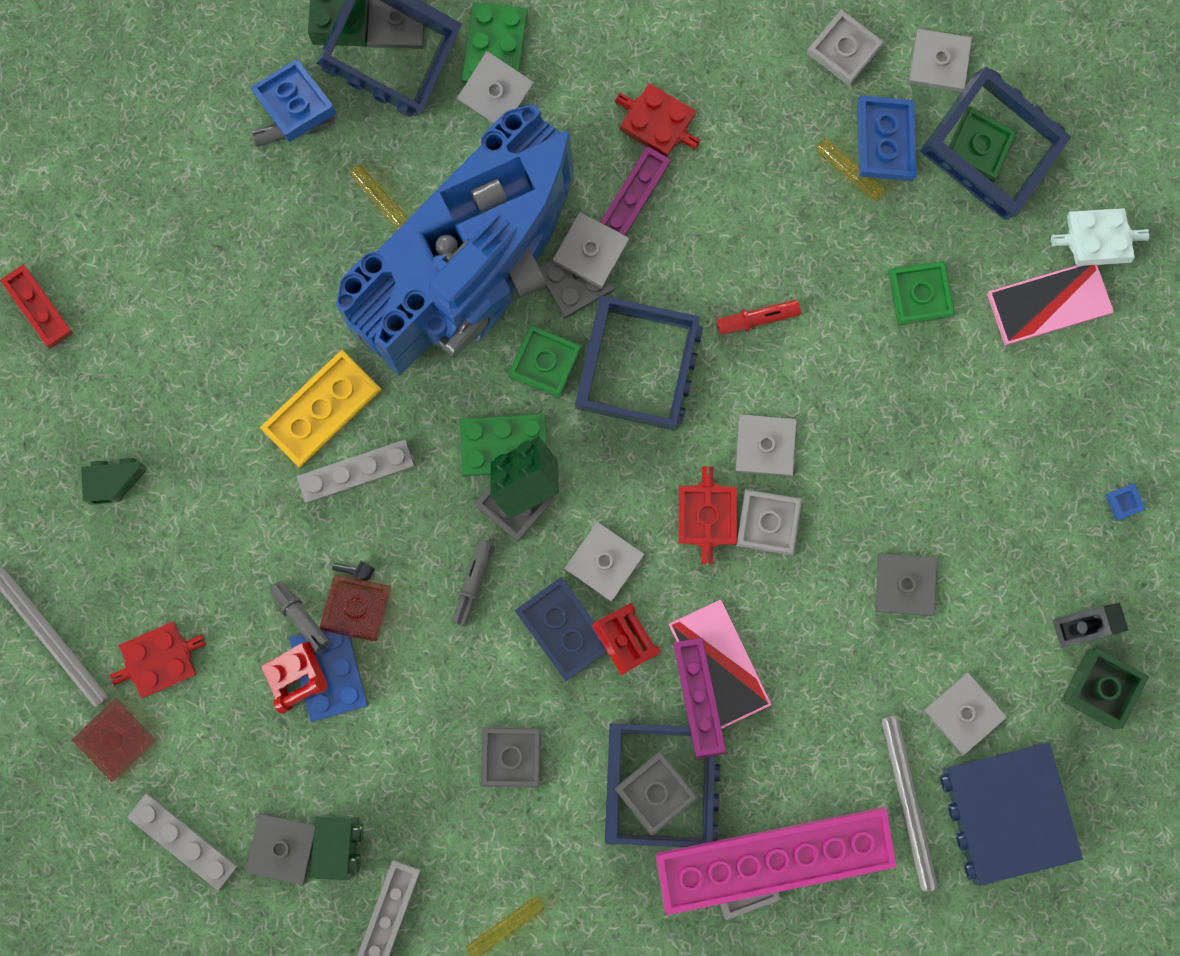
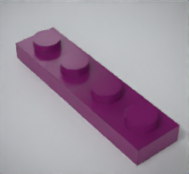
M647 146L600 223L626 236L669 167L671 159Z
M697 638L674 642L673 649L695 758L699 759L725 754L726 749L703 639Z

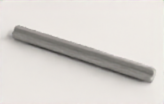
M0 568V591L92 705L99 707L105 703L108 695L5 569Z
M897 716L886 717L882 719V725L920 887L924 892L933 891L938 888L899 719Z

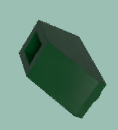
M124 458L119 460V464H108V461L90 462V466L81 467L83 501L89 505L119 502L146 472L145 465L137 462L135 458Z

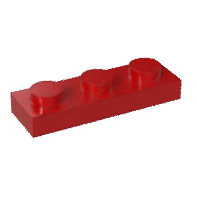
M24 264L0 280L49 349L73 334L70 327Z

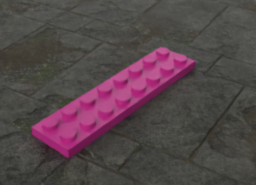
M884 807L655 853L666 915L896 868L888 813Z

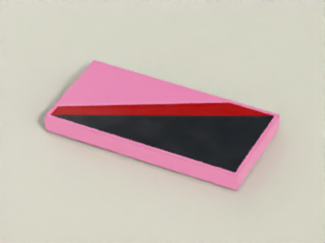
M1097 265L1069 267L987 293L1005 346L1114 313Z
M721 600L668 624L676 642L697 638L703 639L721 729L771 706L770 700Z

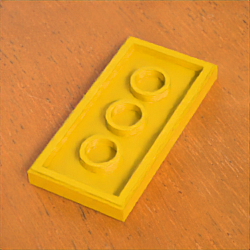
M341 350L273 414L260 429L301 468L378 395L382 389Z

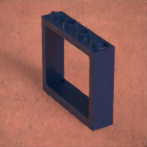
M345 0L316 64L322 66V70L325 73L334 77L338 75L348 80L347 84L349 86L372 93V97L375 100L398 107L397 111L405 116L419 115L426 106L462 23L421 0H380L442 35L414 100H411L331 56L356 0Z
M986 66L973 75L919 152L998 216L1007 220L1017 216L1071 136L1065 132V128L1060 123L1048 118L1042 108L1026 100L1019 89L1008 85L1002 80L1001 75L997 71ZM982 86L1052 143L1013 199L943 143Z
M600 295L575 409L675 431L676 424H682L686 408L680 406L682 397H688L692 381L687 380V374L689 369L694 370L698 353H693L692 351L694 342L700 343L703 326H698L700 317ZM609 312L688 329L669 419L589 401Z
M610 723L605 844L688 847L717 841L718 824H713V812L719 811V794H714V782L720 781V764H715V756L705 757L702 838L617 834L619 794L614 788L619 785L621 733L691 736L690 728L684 726Z

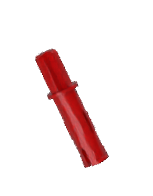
M797 299L747 312L743 309L739 314L718 318L716 326L720 335L740 330L748 332L753 327L800 316L801 309ZM778 312V314L765 317V314Z

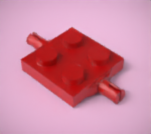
M649 83L641 96L635 100L622 94V92L616 97L615 103L628 110V115L621 123L619 130L646 147L648 146L668 157L672 149L681 142L693 150H696L700 144V139L687 133L688 125L694 118L696 111Z
M707 466L702 467V483L695 486H679L678 544L702 547L701 564L703 565L707 564V553L708 565L714 564L713 547L737 544V487H722L713 484L714 467L712 466L708 468V477Z
M172 621L124 642L118 646L125 660V668L110 674V679L122 675V677L112 681L114 686L130 679L136 685L142 699L193 677L197 673L192 664L191 652L207 646L206 641L194 645V643L203 640L204 636L200 634L186 641L180 635L175 621Z

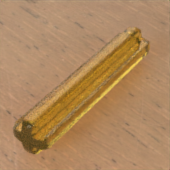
M824 138L818 143L816 151L872 201L876 202L884 194V188L872 178L859 177V166L829 139Z
M357 165L350 171L351 178L397 229L409 219L362 165Z
M537 896L533 897L466 946L469 955L481 956L541 913L545 908L541 900Z

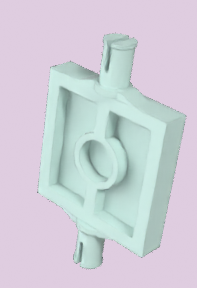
M1125 208L1072 211L1067 215L1068 234L1052 235L1051 245L1052 247L1068 245L1074 254L1076 266L1132 263L1135 258L1132 242L1148 241L1149 230H1131L1127 222Z

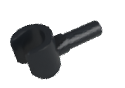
M360 561L357 569L336 563L332 565V570L349 573L364 581L369 580L375 568Z

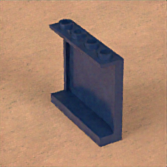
M1050 742L1039 743L1031 747L942 768L944 774L940 775V782L945 793L949 792L952 802L948 804L949 815L953 822L957 821L960 832L956 833L957 844L960 851L965 850L968 861L964 863V870L968 880H973L975 885L981 886L1083 860Z

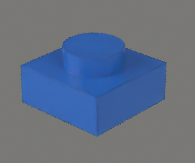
M1135 483L1105 494L1116 521L1146 510Z

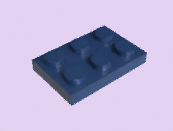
M562 577L515 610L565 682L607 652L592 627V624L595 623Z

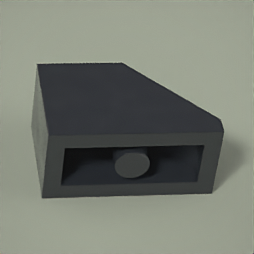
M1120 602L1053 620L1061 648L1129 631Z

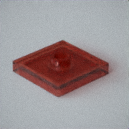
M334 574L319 626L321 631L377 642L391 586Z
M115 698L72 741L110 782H114L156 739Z

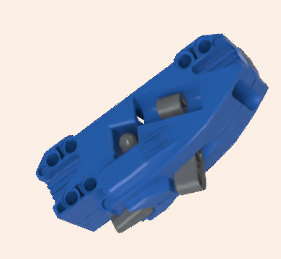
M533 104L506 111L483 134L481 146L376 252L365 254L343 276L340 281L336 306L345 320L347 328L369 350L382 357L388 367L398 376L431 343L442 347L455 358L474 339L476 341L481 340L498 322L512 302L511 295L514 291H516L519 298H522L546 287L536 261L551 239L567 199L574 171L569 134L566 131L560 133L547 121L544 122L541 117V111Z

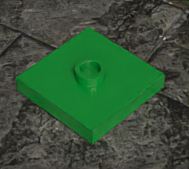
M969 106L963 113L949 147L991 182H994L998 177L1017 131Z
M945 261L889 269L888 276L898 326L955 316Z
M530 324L509 370L508 377L560 399L580 355L582 345Z

